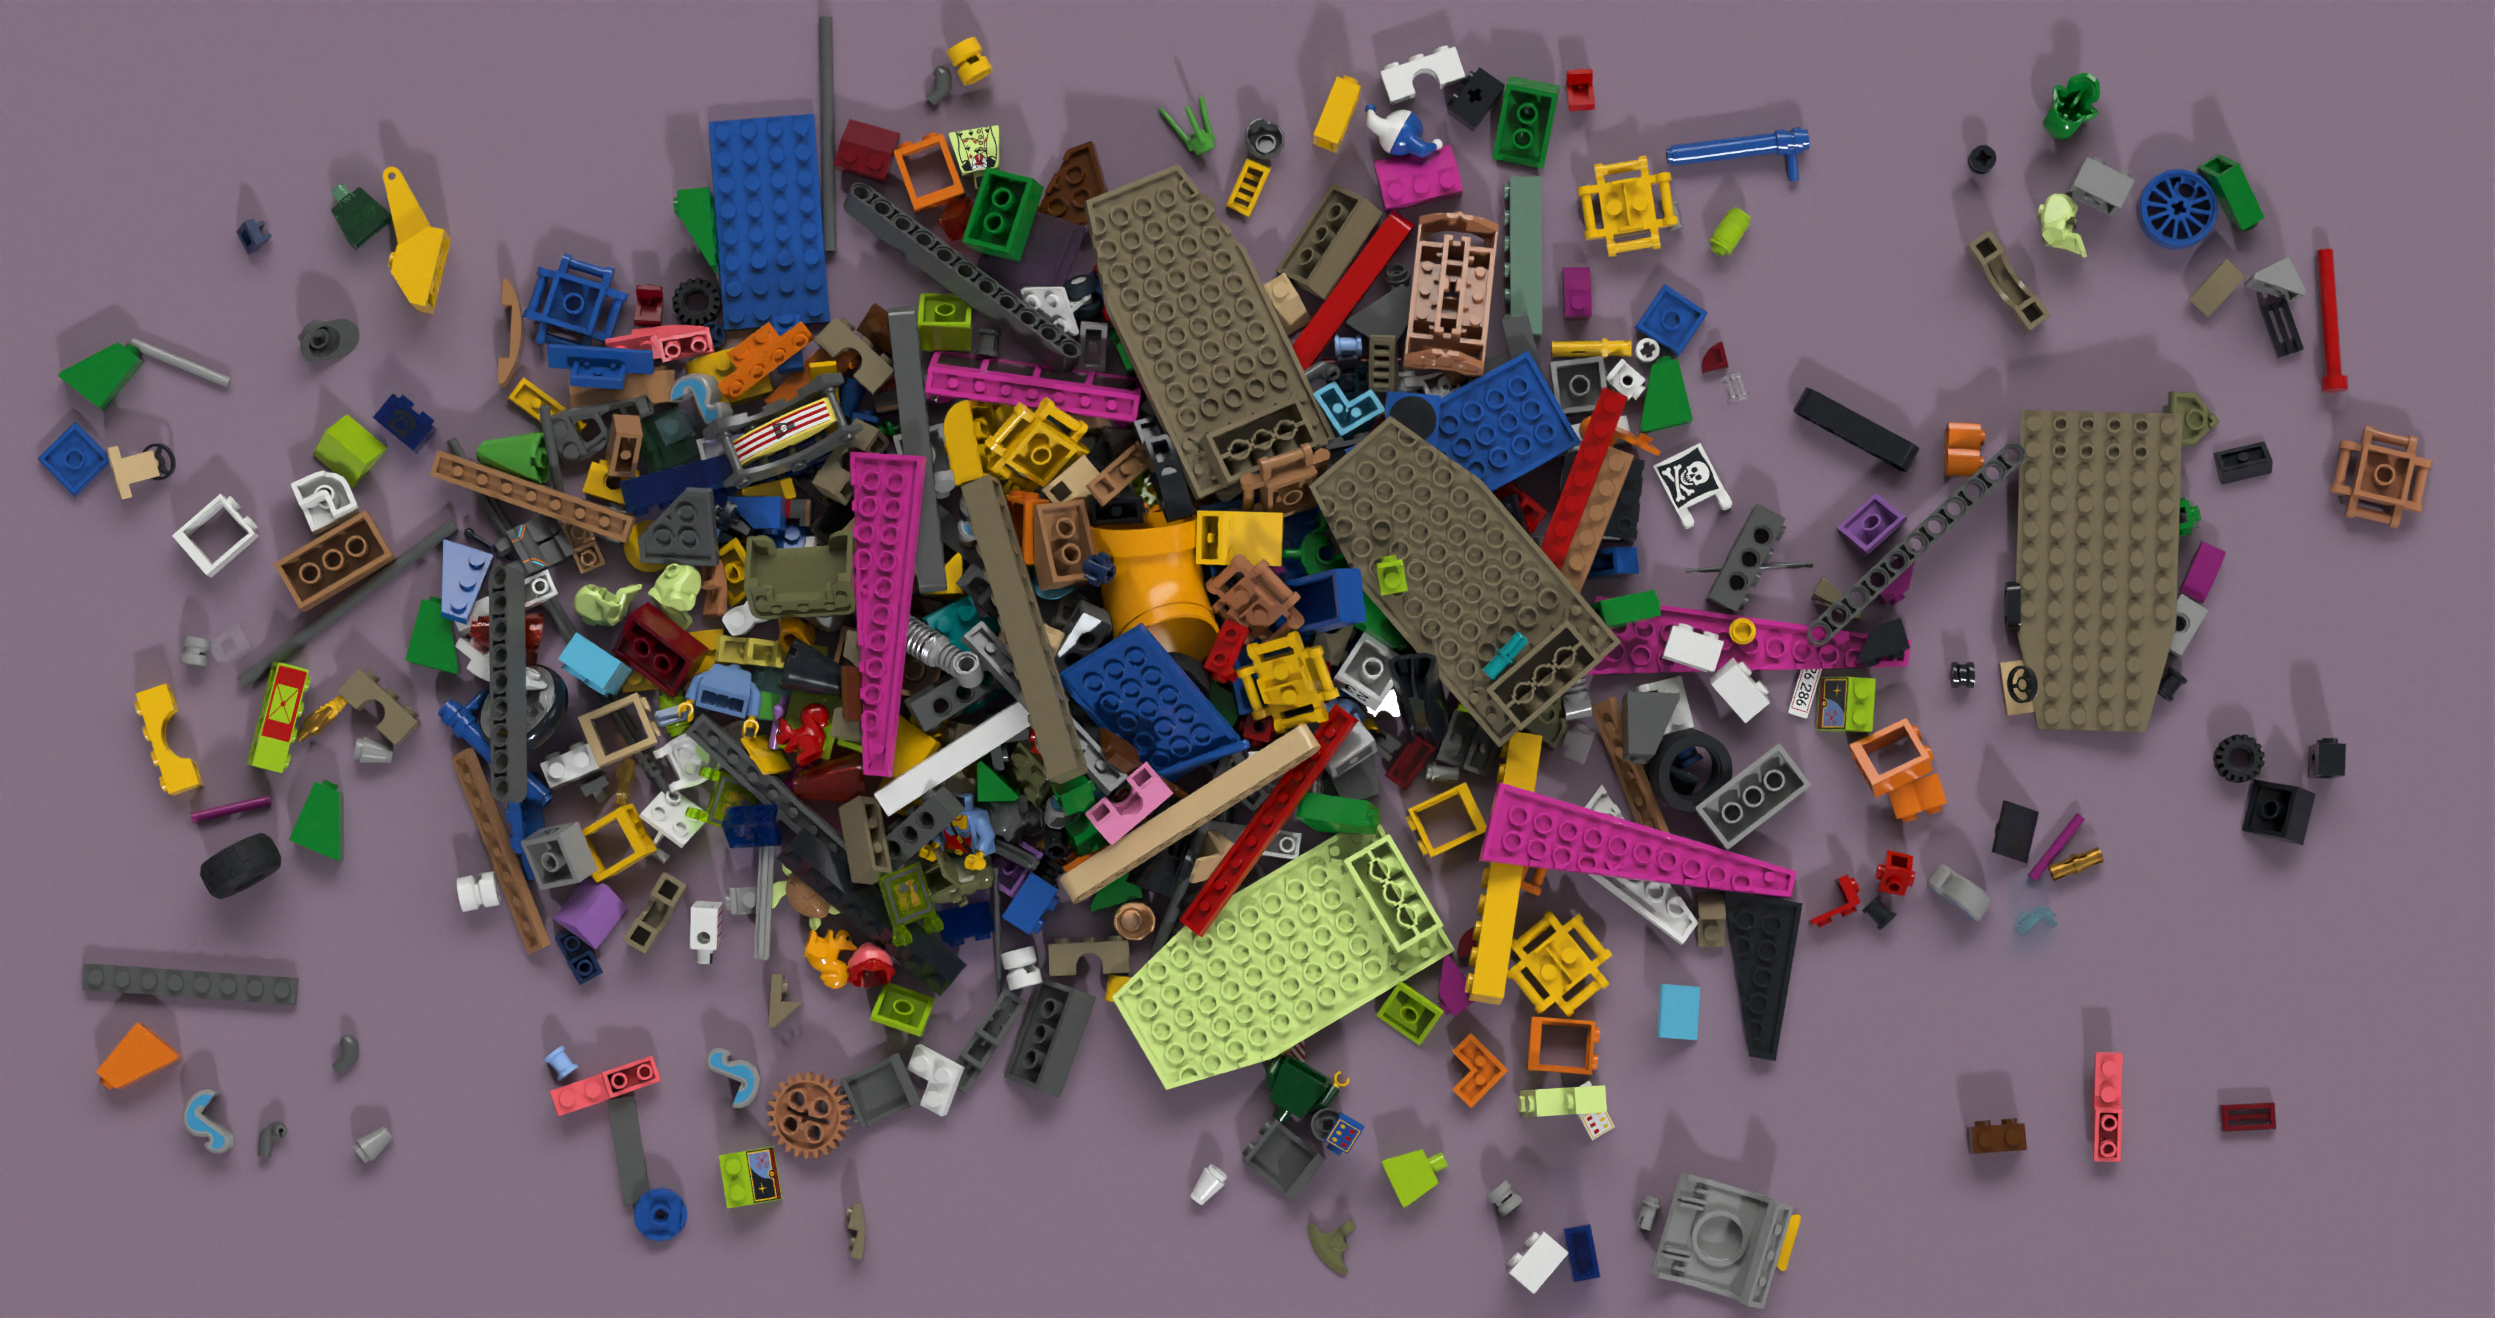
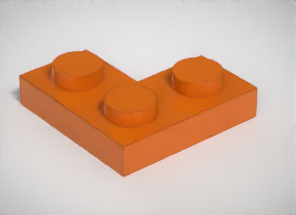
M1469 1033L1452 1051L1470 1070L1452 1090L1472 1108L1506 1074L1508 1069L1472 1033Z

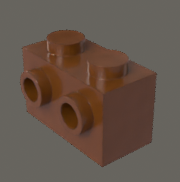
M2017 1118L2001 1119V1125H1991L1990 1120L1974 1121L1975 1127H1967L1969 1154L2027 1150L2025 1123H2017Z

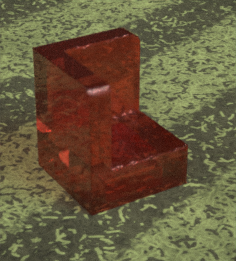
M970 196L949 202L938 221L951 242L963 239L974 206Z

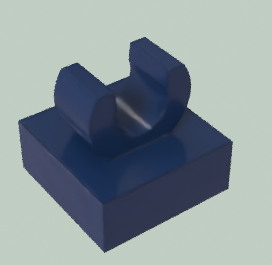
M254 219L247 220L236 231L248 255L257 252L272 237L271 233L267 235L261 234L259 229L264 227V221L255 223Z

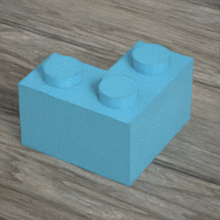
M1335 381L1313 393L1325 414L1335 438L1343 437L1344 441L1354 439L1353 435L1364 433L1373 428L1374 424L1378 421V415L1386 411L1372 389L1350 402Z

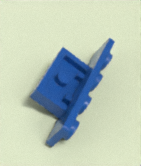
M548 344L547 347L549 368L572 369L570 386L623 389L627 373H654L652 350Z
M531 772L539 780L538 773ZM525 797L520 803L509 802V807H506V817L508 823L512 825L513 832L509 835L510 846L512 849H515V854L522 855L525 880L529 881L536 880L523 850L521 841L537 830L545 828L543 809L540 806L536 807Z

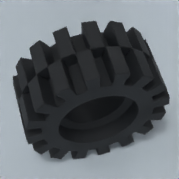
M690 278L685 283L681 282L679 284L680 287L675 289V295L672 297V307L680 321L694 326H702L712 320L715 321L717 314L721 310V299L716 288L709 281L701 280V278L694 280ZM694 293H701L707 299L705 309L698 313L691 312L687 308V299Z
M2245 734L2233 735L2222 740L2215 749L2216 755L2213 758V761H2216L2215 769H2218L2219 775L2225 777L2229 782L2241 783L2252 780L2262 771L2261 767L2265 763L2263 761L2265 754L2261 751V744H2257L2255 738H2250ZM2236 748L2245 750L2249 756V762L2243 769H2237L2230 763V753Z

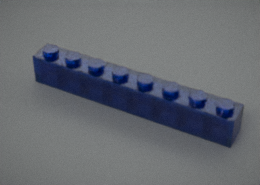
M824 429V430H822V431H823L824 436H825V438H826V437L828 436V434H827V430ZM812 436L798 444V451L800 452L816 444L814 437ZM786 448L768 458L770 463L789 455ZM832 451L806 463L807 466L805 468L814 466V470L821 469ZM726 454L619 481L627 514L633 512V516L637 517L648 514V508L659 506L660 510L666 509L687 487L713 488L714 496L727 493L726 488L729 487L724 488L723 482L733 474ZM756 460L743 469L757 467L760 464ZM802 469L800 471L795 472L790 470L787 472L788 476L792 477L803 474L804 470ZM778 476L763 479V484L778 480ZM751 483L750 485H748V486H746V487H744V488L752 487L753 485H752V483Z

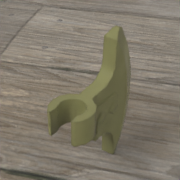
M1349 1219L1331 1233H1323L1315 1223H1310L1308 1225L1309 1237L1315 1252L1331 1269L1345 1275L1348 1268L1342 1260V1254L1349 1246L1344 1237L1355 1230L1356 1226Z

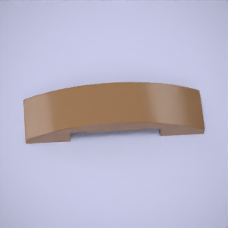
M503 279L501 305L505 309H512L509 358L499 357L497 384L500 387H507L517 370L522 356L525 325L524 318L522 317V306L517 292L508 279Z
M1138 441L1086 485V488L1102 507L1148 468Z

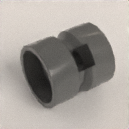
M1324 1108L1317 1111L1311 1119L1310 1128L1312 1134L1318 1140L1326 1142L1324 1139L1340 1112L1333 1108Z

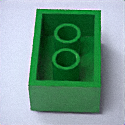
M986 167L962 242L973 251L1020 262L1044 187L1033 178Z

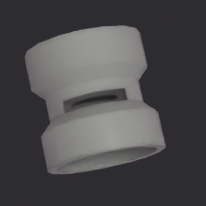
M185 636L183 642L185 652L181 654L180 663L206 667L208 659L205 654L210 649L211 641Z
M1507 1180L1499 1184L1486 1196L1491 1203H1495L1498 1206V1212L1502 1217L1523 1201L1518 1194L1513 1193L1511 1185ZM1507 1196H1509V1198H1508L1507 1200H1505L1503 1203L1501 1202V1201H1503Z

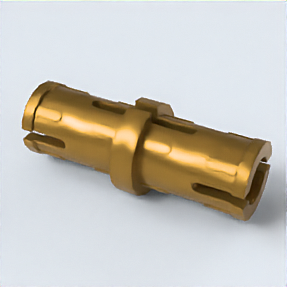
M2095 847L2078 855L2075 853L2069 855L2068 859L2049 865L2048 870L2055 882L2074 873L2077 875L2081 874L2083 870L2104 863V858L2099 847Z

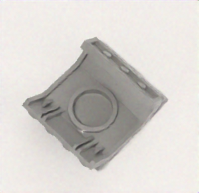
M1681 1172L1650 1275L1738 1300L1739 1303L1746 1306L1764 1309L1794 1206L1765 1195L1695 1174Z

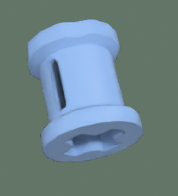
M1361 334L1356 335V337L1341 338L1338 335H1334L1335 359H1337V356L1358 355V358H1361Z
M564 1046L559 1047L544 1059L556 1071L559 1081H562L579 1068L566 1055Z

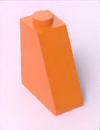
M137 1022L98 1068L96 1073L101 1076L99 1081L108 1089L112 1090L113 1087L115 1089H123L179 1061L183 1056L145 1024Z

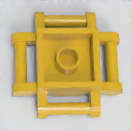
M1646 155L1639 156L1637 160L1608 165H1602V163L1594 164L1597 185L1577 188V194L1581 197L1586 228L1584 238L1585 240L1606 238L1609 257L1617 256V253L1650 247H1653V250L1660 249L1661 243L1658 230L1679 224L1678 216L1674 214L1669 183L1672 180L1671 173L1662 172L1649 175ZM1641 170L1642 177L1605 183L1604 176ZM1654 184H1659L1664 213V218L1657 219L1651 186ZM1599 194L1604 224L1603 229H1596L1591 195ZM1651 232V237L1617 243L1614 240L1616 237Z
M1047 397L1039 403L1038 409L1035 412L1029 410L1023 403L1018 402L1013 408L1014 412L993 436L989 435L984 441L991 450L997 453L996 456L991 457L988 461L987 469L993 473L998 472L1019 486L1020 489L1026 490V493L1034 492L1039 485L1044 488L1081 456H1087L1090 453L1088 447L1079 442L1087 432L1088 424L1082 420L1077 421L1056 407L1054 402ZM1048 415L1052 416L1070 428L1071 432L1068 435L1065 434L1059 426L1046 417ZM1022 418L1025 419L1026 423L1006 445H1003L1001 442ZM1007 463L1008 465H1010L1011 467H1013L1014 469H1016L1028 478H1025L1022 475L1018 474L1005 464Z
M1298 631L1290 632L1286 637L1258 644L1255 642L1247 645V653L1249 658L1252 659L1253 664L1236 669L1238 678L1242 679L1253 709L1251 712L1253 720H1259L1272 715L1274 728L1278 734L1285 733L1288 729L1315 721L1318 723L1328 721V712L1324 700L1334 699L1340 696L1338 688L1334 687L1323 657L1325 652L1322 645L1310 648L1309 646L1304 647ZM1289 646L1293 648L1289 652L1267 658L1263 657V654ZM1257 673L1259 679H1257L1258 688L1260 690L1264 704H1268L1269 706H1262L1260 697L1258 695L1251 674ZM1313 704L1314 711L1285 718L1284 711Z
M1548 910L1543 914V919L1517 940H1512L1511 949L1519 957L1520 961L1508 970L1507 977L1509 979L1512 978L1535 1006L1534 1010L1538 1015L1555 1002L1569 1018L1575 1013L1574 1010L1601 988L1605 989L1610 985L1597 967L1613 954L1608 948L1605 949L1583 923L1584 918L1580 913L1562 926L1554 914ZM1552 926L1556 932L1527 955L1523 948L1548 927ZM1575 928L1597 955L1594 960L1591 961L1569 935L1568 932L1571 929ZM1526 967L1549 995L1545 1000L1542 999L1520 972ZM1588 974H1591L1595 979L1568 1002L1562 998L1567 991Z

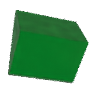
M986 754L978 759V801H1016L1020 797L1021 790L1008 779L1003 770L994 771L992 760Z

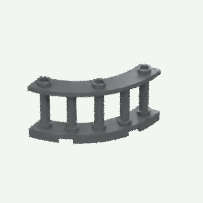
M841 372L820 374L810 383L797 390V397L787 402L782 398L763 406L762 412L748 417L745 412L714 419L702 432L705 440L717 439V441H721L733 474L723 482L724 488L736 486L737 489L750 485L752 482L773 477L790 470L793 472L800 471L807 466L806 463L829 453L842 444L854 441L856 439L855 435L864 428L862 424L847 425L835 395L837 392L836 388L845 382ZM823 397L829 399L837 419L836 426L838 429L826 438L823 431H820L813 436L816 444L800 452L797 446H787L786 450L789 456L770 463L769 458L763 456L758 459L760 466L743 469L731 440L733 435L746 434L775 418L820 400Z

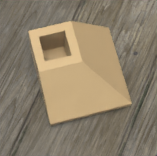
M1083 455L1043 488L1042 491L1053 503L1084 499L1088 520H1090L1089 499H1095V497L1086 488V485L1099 472L1088 458Z

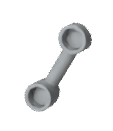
M948 470L933 473L937 499L948 497L950 491L955 487L954 471Z

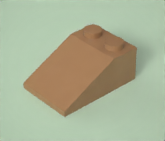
M1084 499L1035 505L1034 565L1040 591L1088 585V579L1085 578L1083 573V564L1088 556L1096 555Z

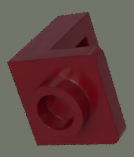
M653 284L636 285L637 299L634 325L661 326L664 307L663 287Z

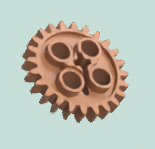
M814 1071L807 1072L806 1076L801 1072L796 1074V1078L794 1076L787 1077L788 1083L785 1081L779 1083L778 1085L781 1090L772 1092L777 1099L768 1101V1104L774 1107V1110L768 1111L767 1115L773 1116L774 1120L767 1124L776 1128L771 1135H779L781 1137L777 1142L778 1145L787 1144L785 1152L795 1149V1157H799L804 1153L805 1159L812 1158V1155L815 1158L822 1157V1152L825 1155L832 1153L831 1147L833 1149L839 1148L838 1140H845L847 1138L842 1131L851 1128L845 1123V1120L852 1118L851 1115L845 1114V1110L851 1107L850 1104H843L847 1094L839 1095L838 1092L842 1086L832 1087L833 1078L824 1081L823 1073L817 1074L815 1077ZM799 1092L804 1096L803 1105L797 1099ZM823 1100L828 1104L827 1113L821 1107ZM789 1106L798 1112L790 1111ZM792 1117L797 1121L796 1130L790 1124ZM820 1118L828 1119L830 1124ZM815 1126H818L821 1130L820 1138L814 1133Z

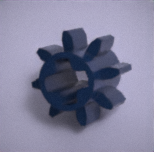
M1100 551L1098 556L1094 554L1087 557L1083 564V573L1085 578L1088 579V583L1099 587L1101 583L1108 584L1112 581L1116 573V566L1113 565L1114 561L1111 560L1110 555Z

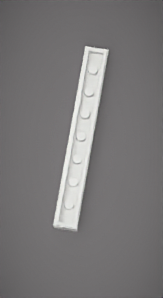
M1018 701L1014 702L873 794L888 816L892 815L1029 727L1030 724L1027 718L1029 712Z

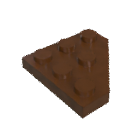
M1092 141L1068 149L1062 158L1064 161L1057 174L1054 173L1045 190L1046 195L1040 206H1038L1034 217L1038 238L1041 241L1088 225L1084 202L1108 192L1096 147Z

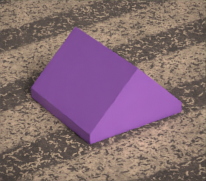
M1875 493L1843 521L1837 529L1856 551L1865 558L1905 523L1907 518Z
M1019 840V843L1014 845L1039 859L1040 863L1043 860L1044 854L1022 840ZM998 854L992 860L993 867H998L999 890L1014 899L1029 874L1034 871H1030Z
M587 877L582 880L553 919L597 950L628 910V907L608 885L600 882L596 883L595 880Z

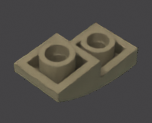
M2227 258L2189 296V300L2207 317L2218 308L2245 278V275Z
M855 1202L854 1207H848L845 1221L849 1222L848 1228L858 1231L857 1235L852 1234L848 1250L852 1251L851 1257L861 1260L863 1259L866 1245V1218L862 1203Z

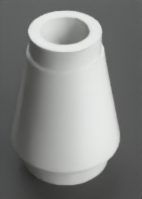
M1210 1164L1208 1168H1204L1190 1195L1191 1198L1203 1205L1226 1184L1224 1181L1227 1179V1175L1215 1165Z

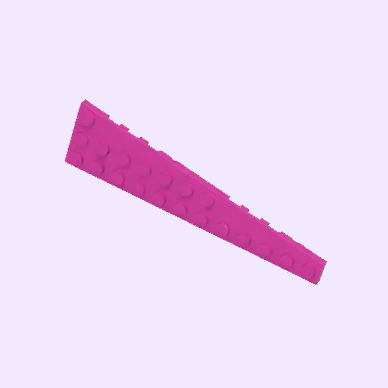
M850 452L851 485H853L854 489L852 511L855 513L853 537L856 538L854 565L856 568L857 636L861 653L859 672H861L862 677L860 699L863 700L861 728L863 730L862 753L864 775L892 777L927 460V457Z
M1595 596L1594 603L1611 598ZM1661 605V615L1658 617L1611 629L1621 643L1602 658V661L1586 675L1704 672L1662 658L1670 629L1673 625L1678 627L1679 623L1694 627L1693 632L1702 635L1704 631L1719 635L1718 640L1724 641L1715 672L1732 658L1738 663L1743 661L1751 671L1864 668L1863 664L1856 666L1855 659L1869 634L1840 630L1825 645L1812 647L1805 640V632L1809 625ZM1738 618H1747L1755 625V637L1748 644L1740 645L1730 638V625ZM1818 627L1813 628L1811 632L1813 639L1816 641L1824 640V631ZM1908 639L1909 646L1911 647V640ZM1910 649L1904 651V657L1891 661L1889 656L1880 658V664L1868 668L1907 667Z
M1501 782L1496 787L1479 861L1782 898L1791 897L1797 871Z

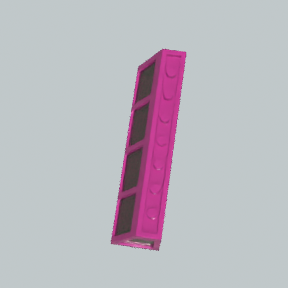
M936 350L928 366L925 387L927 401L937 404H947L954 398L1009 406H1016L1018 402H1021L1030 409H1038L1039 403L1047 397L1054 402L1056 407L1067 414L1114 420V423L1119 428L1134 431L1132 428L1133 421L1139 420L1143 387L1136 377L1073 369L1072 372L1063 374L1049 365Z

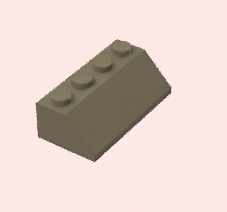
M1332 184L1277 267L1276 272L1280 275L1285 272L1291 282L1308 293L1326 301L1383 213L1365 197Z

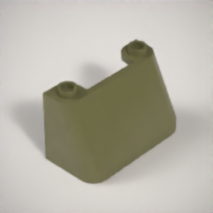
M841 530L834 532L829 536V546L777 549L774 540L768 536L747 537L744 589L751 614L759 619H781L853 613L856 610L855 538L853 537V531Z

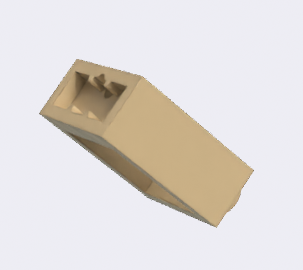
M636 692L578 717L598 767L603 768L660 743L658 737L662 734L656 721L651 722L648 712L652 710L646 696L641 698L640 694ZM634 703L648 738L607 755L593 720Z

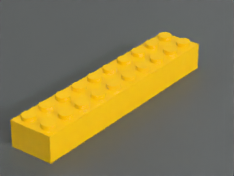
M1517 732L1501 746L1500 758H1505L1504 764L1500 763L1496 784L1501 782L1531 792L1535 791L1543 736ZM1489 862L1488 868H1484L1480 888H1485L1484 895L1480 894L1476 914H1481L1480 921L1476 920L1472 940L1477 941V946L1472 947L1468 966L1473 967L1472 974L1468 973L1465 984V993H1469L1468 1000L1500 1005L1504 998L1523 866Z

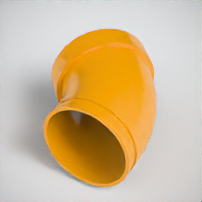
M1163 511L1148 513L1147 521L1144 523L1092 526L1089 523L1096 555L1098 556L1100 551L1110 555L1111 560L1114 561L1113 565L1116 566V573L1112 581L1108 584H1100L1104 610L1110 613L1111 624L1113 625L1110 633L1112 640L1143 623L1167 652L1182 653L1193 657L1200 663L1208 658L1220 631L1208 598L1202 564H1196L1197 513L1193 512L1192 517L1167 523Z

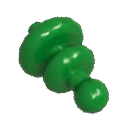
M890 419L885 420V428L882 425H877L876 428L885 436L889 435L891 440H894L895 431L901 429L899 424L893 426Z

